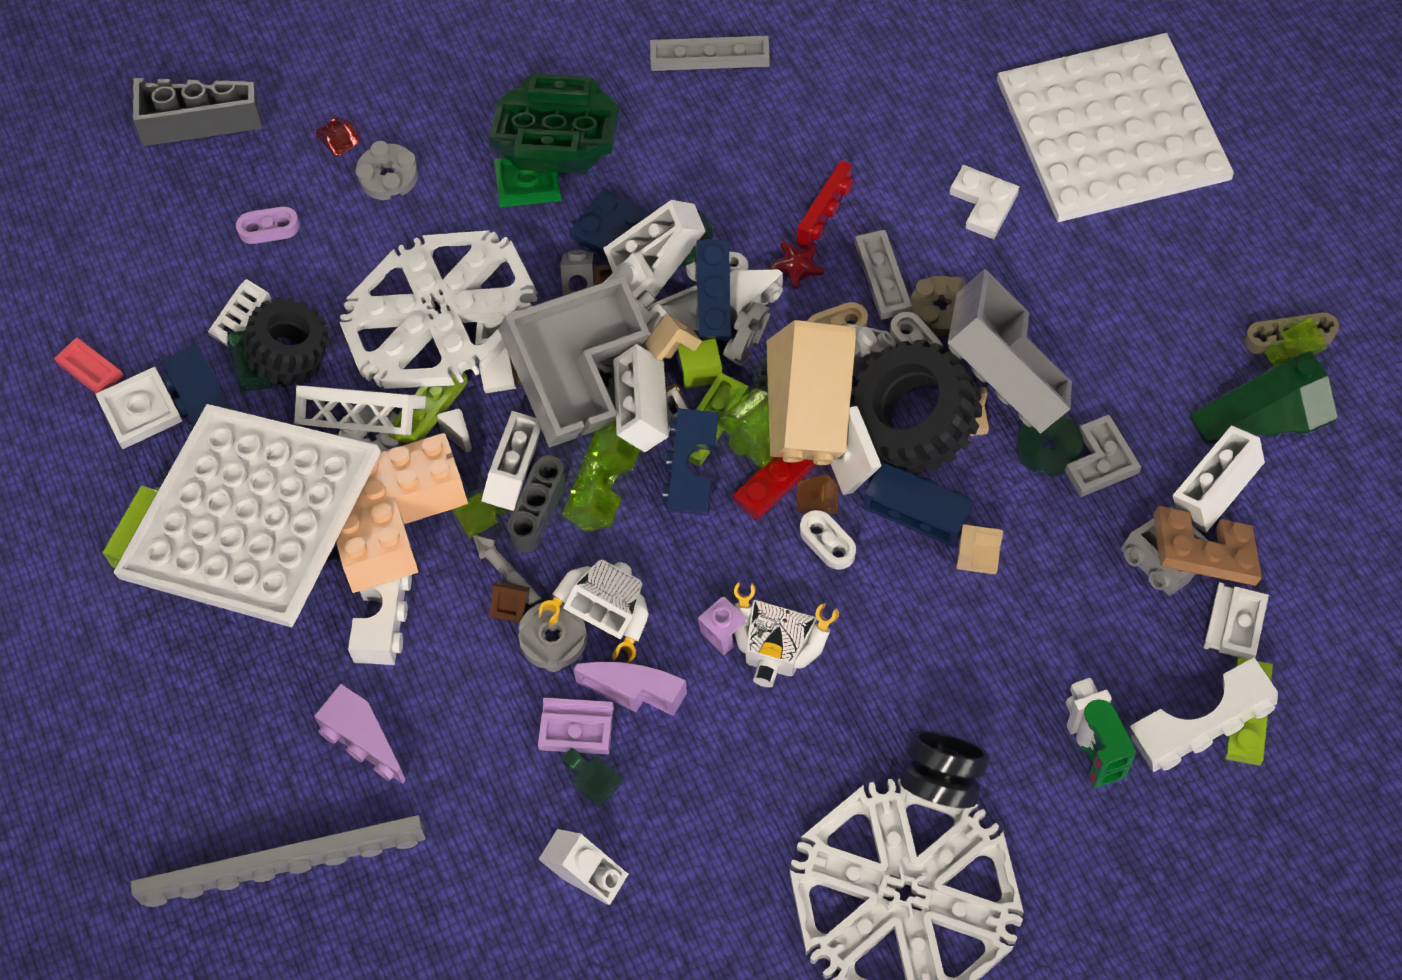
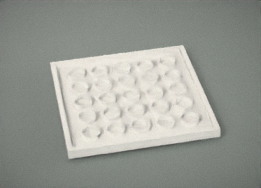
M1167 33L999 72L997 75V82L1057 223L1232 180L1234 171Z
M206 404L113 573L124 581L292 628L381 451L375 444Z

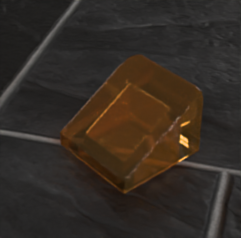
M828 475L798 481L797 511L799 513H808L819 510L827 514L837 513L838 484Z

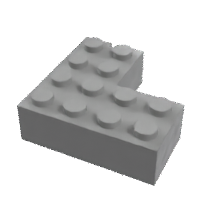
M984 269L956 294L948 338L949 349L958 359L962 360L964 358L972 366L975 376L982 382L987 381L995 389L997 397L1004 404H1011L1018 411L1019 418L1026 426H1033L1041 434L1071 409L1072 381L1027 338L1029 312Z
M625 276L505 315L498 328L549 448L577 438L580 432L583 436L606 428L617 416V412L595 363L620 355L635 344L642 346L650 335Z

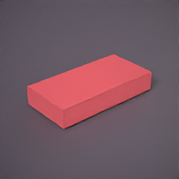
M78 337L54 358L60 367L95 394L114 386L124 377L120 369Z

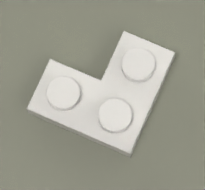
M962 165L950 188V195L976 204L966 222V229L995 239L1019 193L1020 186Z

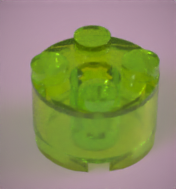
M755 388L746 393L718 419V422L731 438L728 442L730 448L738 456L746 454L757 466L764 468L775 458L770 456L768 394Z

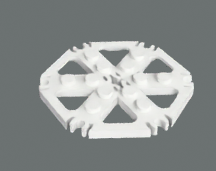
M487 230L422 235L425 244L422 245L420 239L416 237L413 239L415 246L412 249L405 250L403 245L399 246L400 256L393 249L346 298L348 301L344 303V307L350 314L340 316L342 322L339 323L362 377H365L367 381L373 378L379 387L383 386L384 389L455 385L452 375L456 377L458 382L462 383L464 382L462 373L465 370L471 369L475 375L479 374L478 363L481 364L485 371L506 348L500 332L497 329L485 343L473 345L463 323L501 321L505 315L532 307L531 303L528 302H536L538 299L536 296L538 293L512 241L509 242L507 237L500 241L495 232L490 233ZM471 245L470 251L442 279L432 257L434 250L441 246ZM505 261L509 263L515 276V281L512 285L504 288L478 289L501 263ZM394 268L403 269L414 293L384 296L370 295L371 290H374L385 278V275ZM435 301H437L438 305L441 307V314H438V312L435 311ZM398 327L378 349L371 352L364 349L358 334L363 329ZM433 338L441 355V362L433 368L404 369Z
M888 779V792L886 794H879L875 789L874 782L869 784L868 799L864 792V785L861 786L801 837V842H798L797 851L806 854L808 859L805 862L792 860L791 868L799 873L790 870L789 874L806 956L816 947L820 948L812 953L810 962L815 964L821 958H825L830 962V966L823 972L825 979L831 978L836 970H839L838 976L832 980H867L856 974L854 969L855 963L893 929L896 935L905 980H979L1013 950L1014 946L1009 945L1015 944L1017 936L1009 934L1005 926L1013 924L1020 927L1023 920L1020 916H1023L1024 911L1004 833L1002 832L1000 836L990 840L996 835L999 825L995 823L989 829H984L979 825V821L986 815L984 809L977 811L973 818L969 817L972 812L978 809L977 804L971 808H954L926 801L905 790L900 784L901 779L897 781L900 793H895V782L892 779ZM912 804L922 805L946 813L954 820V826L918 857L916 856L906 809ZM854 815H865L870 820L879 863L830 847L827 840L832 833ZM987 856L992 859L1001 890V899L995 903L945 886V884L975 858ZM822 885L866 901L828 934H824L818 931L815 926L809 892L814 886ZM904 885L911 886V893L916 896L915 898L908 897L907 901L900 900V893L895 890L896 888L903 889ZM933 924L981 940L985 946L984 954L960 976L955 978L946 976L943 971Z

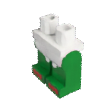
M1091 678L1072 684L1070 688L1072 696L1066 701L1070 712L1066 726L1071 735L1077 733V744L1082 750L1087 752L1093 764L1088 775L1093 788L1096 789L1126 778L1136 755V750L1114 707L1110 704L1112 698L1108 690L1098 692Z

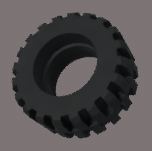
M916 340L914 345L909 341L897 343V348L892 349L889 346L881 350V356L877 359L872 357L866 363L868 368L864 372L860 371L855 379L858 382L857 387L851 388L850 399L854 403L850 404V407L857 406L881 462L897 468L902 467L906 471L909 469L912 473H923L924 467H928L931 471L942 467L941 462L947 460L950 463L957 458L955 453L961 448L966 450L971 443L968 440L970 434L975 435L979 428L976 418L982 416V405L978 402L982 397L980 389L975 384L976 380L971 373L944 346L937 343L930 345L927 340ZM931 384L939 386L937 405L924 422L909 429H894L892 427L894 408L905 393L921 385Z

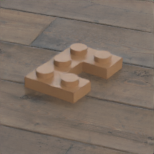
M1158 506L1153 513L1160 566L1254 586L1261 580L1262 575L1252 525L1221 519L1216 526L1218 543L1194 538L1190 512Z

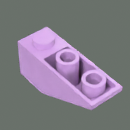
M340 684L314 716L320 727L318 732L333 744L338 740L347 746L345 750L357 761L363 762L365 759L375 765L374 771L384 779L390 781L394 778L403 784L406 779L368 701Z

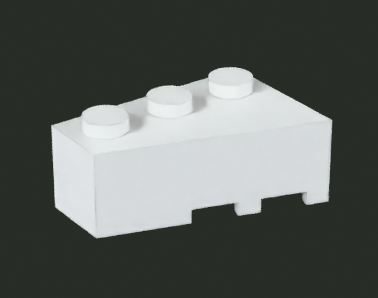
M670 200L603 249L612 272L633 252L642 253L656 279L637 299L646 291L655 298L693 249L696 241L700 240L706 231L695 204Z

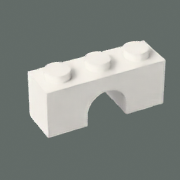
M412 575L360 591L363 601L380 602L382 607L376 615L370 618H353L348 651L354 663L395 665L396 653H401L403 648V634L399 631L401 622H405L407 618L408 607L407 602L404 601L405 590L410 591Z

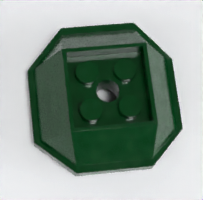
M531 74L522 81L523 85L510 90L498 100L489 134V145L491 148L500 151L518 170L585 174L604 155L612 154L619 120V106L608 94L600 89V85L593 77Z

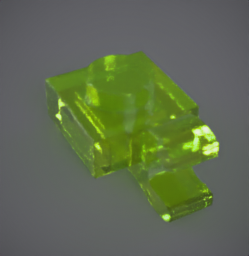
M1311 317L1282 332L1285 341L1270 347L1265 353L1270 363L1275 367L1293 356L1296 357L1310 350L1316 355L1327 349L1328 346Z
M481 492L467 499V504L452 509L469 539L473 537V534L477 535L497 524L498 521L495 514H505L511 510L481 501L483 496Z

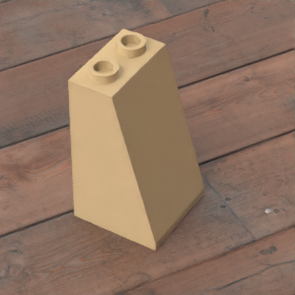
M794 320L766 341L770 456L783 457L784 462H800L803 459L813 460V463L816 465H829L834 462L833 460L846 453L856 327Z

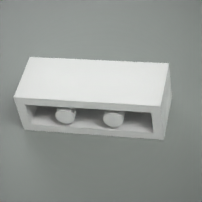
M635 344L613 359L615 408L617 412L616 430L617 436L646 452L669 437L664 361L656 359L652 353Z
M515 411L511 412L489 470L481 501L514 511L541 432L537 418Z
M1231 425L1173 494L1176 509L1190 512L1193 527L1207 533L1265 463L1260 438Z

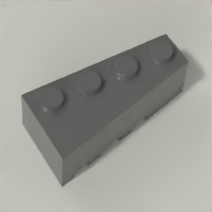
M133 78V122L143 146L263 129L262 106L255 84L252 81H215L212 85H205L200 83V80H188L187 84H172L170 79H158L157 83H145L144 78Z

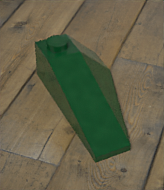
M1310 350L1276 365L1190 414L1189 418L1204 442L1208 444L1217 443L1231 425L1255 436L1277 437L1279 433L1296 432L1297 434L1310 433L1336 422L1338 416L1329 377Z

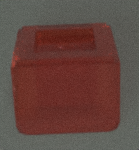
M340 117L334 118L315 132L318 139L336 156L341 155L360 141L352 124Z

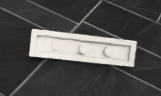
M297 385L294 424L411 435L413 409H425L426 396ZM307 399L313 400L320 409L312 419H305ZM339 402L348 412L340 422L331 413V410ZM366 405H369L376 414V417L368 424H365L358 414ZM379 406H386V407H385L383 410H381V408H380ZM395 407L402 408L401 427H394L386 417Z

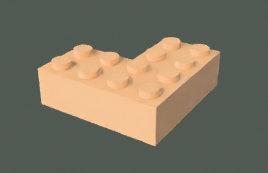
M445 433L380 453L336 540L342 566L353 593L418 573L419 571L404 524L468 504Z

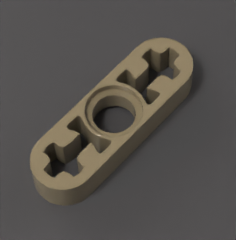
M1324 312L1255 322L1248 328L1244 344L1250 352L1258 355L1324 346L1334 341L1339 331V322L1333 315ZM1293 328L1299 332L1300 338L1290 339L1284 335L1283 330ZM1323 329H1329L1328 333H1324ZM1256 334H1259L1262 339L1266 338V341L1261 342L1260 338L1254 337Z

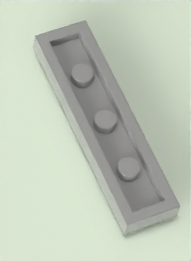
M768 36L650 40L651 71L770 67Z

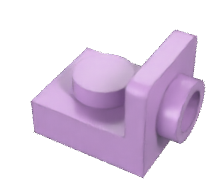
M721 597L698 617L701 634L723 656L734 647L732 634L746 622L745 616L725 597Z

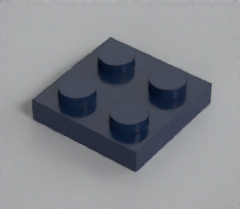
M604 188L569 230V235L572 240L606 257L603 249L605 246L652 213Z

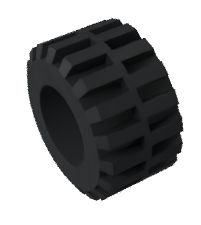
M281 297L274 298L272 303L266 300L261 303V307H255L247 322L242 348L244 350V359L249 361L248 367L252 371H258L257 376L262 379L268 377L270 382L277 384V381H282L284 385H291L292 381L300 384L304 382L305 377L311 379L315 375V371H319L328 342L329 330L328 327H325L326 321L324 317H318L319 311L314 307L308 308V303L304 301L300 303L294 302L295 298L287 297V301H282ZM273 338H288L295 341L297 345L281 344Z

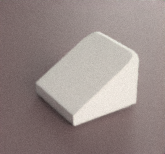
M455 409L438 414L437 420L440 430L466 453L471 452L472 447L462 410Z

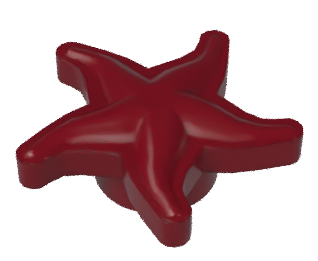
M782 241L780 248L785 252V258L770 265V270L778 269L781 272H785L787 277L790 278L794 289H798L799 281L805 279L808 275L822 276L825 271L824 267L817 266L812 261L816 252V243L814 242L806 249L797 250L794 246Z

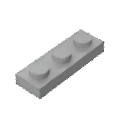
M886 230L855 236V246L880 320L892 318L901 312H911L912 305Z

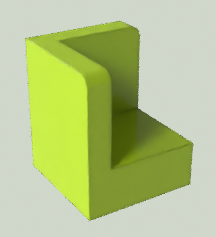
M716 339L702 341L696 351L684 345L678 346L684 388L713 384L718 375L722 373V364Z

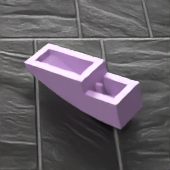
M622 662L579 663L574 668L576 683L636 713L644 701L674 716L687 694L686 680L642 665Z

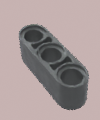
M542 456L535 462L509 519L508 529L512 546L519 552L529 553L538 548L565 489L566 482L563 465L555 456ZM547 474L556 475L550 479L543 478ZM537 501L544 502L541 506L538 507L530 506L532 503ZM524 529L531 530L527 535L518 534V532Z

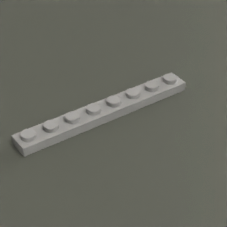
M419 815L137 879L131 881L132 895L141 905L156 907L167 903V899L180 896L186 899L201 896L203 891L214 888L230 890L238 887L240 882L254 880L255 882L269 881L275 878V874L288 871L293 874L309 871L311 866L323 863L326 865H338L346 862L347 858L358 855L373 857L381 854L382 850L392 847L408 849L416 846L418 841L426 840L424 825Z

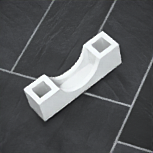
M1254 657L1223 674L1224 695L1220 704L1210 714L1198 719L1185 720L1173 717L1159 709L1130 726L1131 738L1153 772L1161 768L1164 771L1173 768L1181 762L1182 756L1191 751L1199 753L1207 749L1213 743L1212 740L1222 734L1226 736L1232 735L1244 726L1245 721L1254 716L1257 719L1263 718L1275 709L1274 705L1277 704L1278 691Z

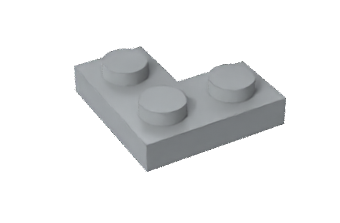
M1109 414L1080 426L1078 433L1091 455L1069 463L1065 468L1066 474L1080 497L1140 473L1141 465Z

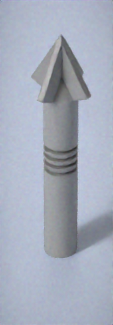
M473 534L480 559L486 558L509 583L530 587L528 604L531 607L540 604L542 598L497 551L496 546H494L495 540Z

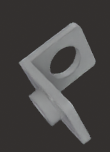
M573 250L563 254L561 260L563 296L576 292L569 286L570 278L575 275H581L586 279V288L594 286V252Z

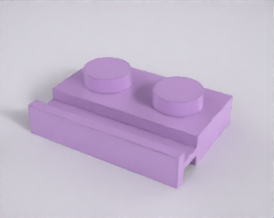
M543 698V712L538 740L539 750L609 755L614 711L613 702Z

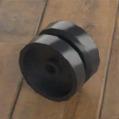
M934 731L914 732L908 751L914 760L905 763L900 780L901 786L911 794L939 805L954 808L975 807L981 787L975 778L982 777L985 774L990 756L987 751L972 742L949 734Z

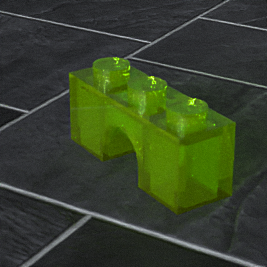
M616 426L595 431L562 513L564 517L585 532L611 527L622 498L612 492L610 488L620 474L633 470L640 453L639 448L617 436Z

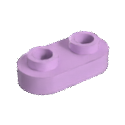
M276 207L242 214L236 222V230L240 239L248 244L288 239L294 236L300 228L296 212L289 207Z

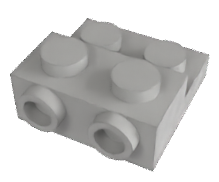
M1154 518L1131 532L1121 547L1127 563L1142 569L1149 576V582L1152 587L1157 590H1163L1169 596L1188 584L1196 574L1160 566ZM1193 527L1194 538L1208 541Z

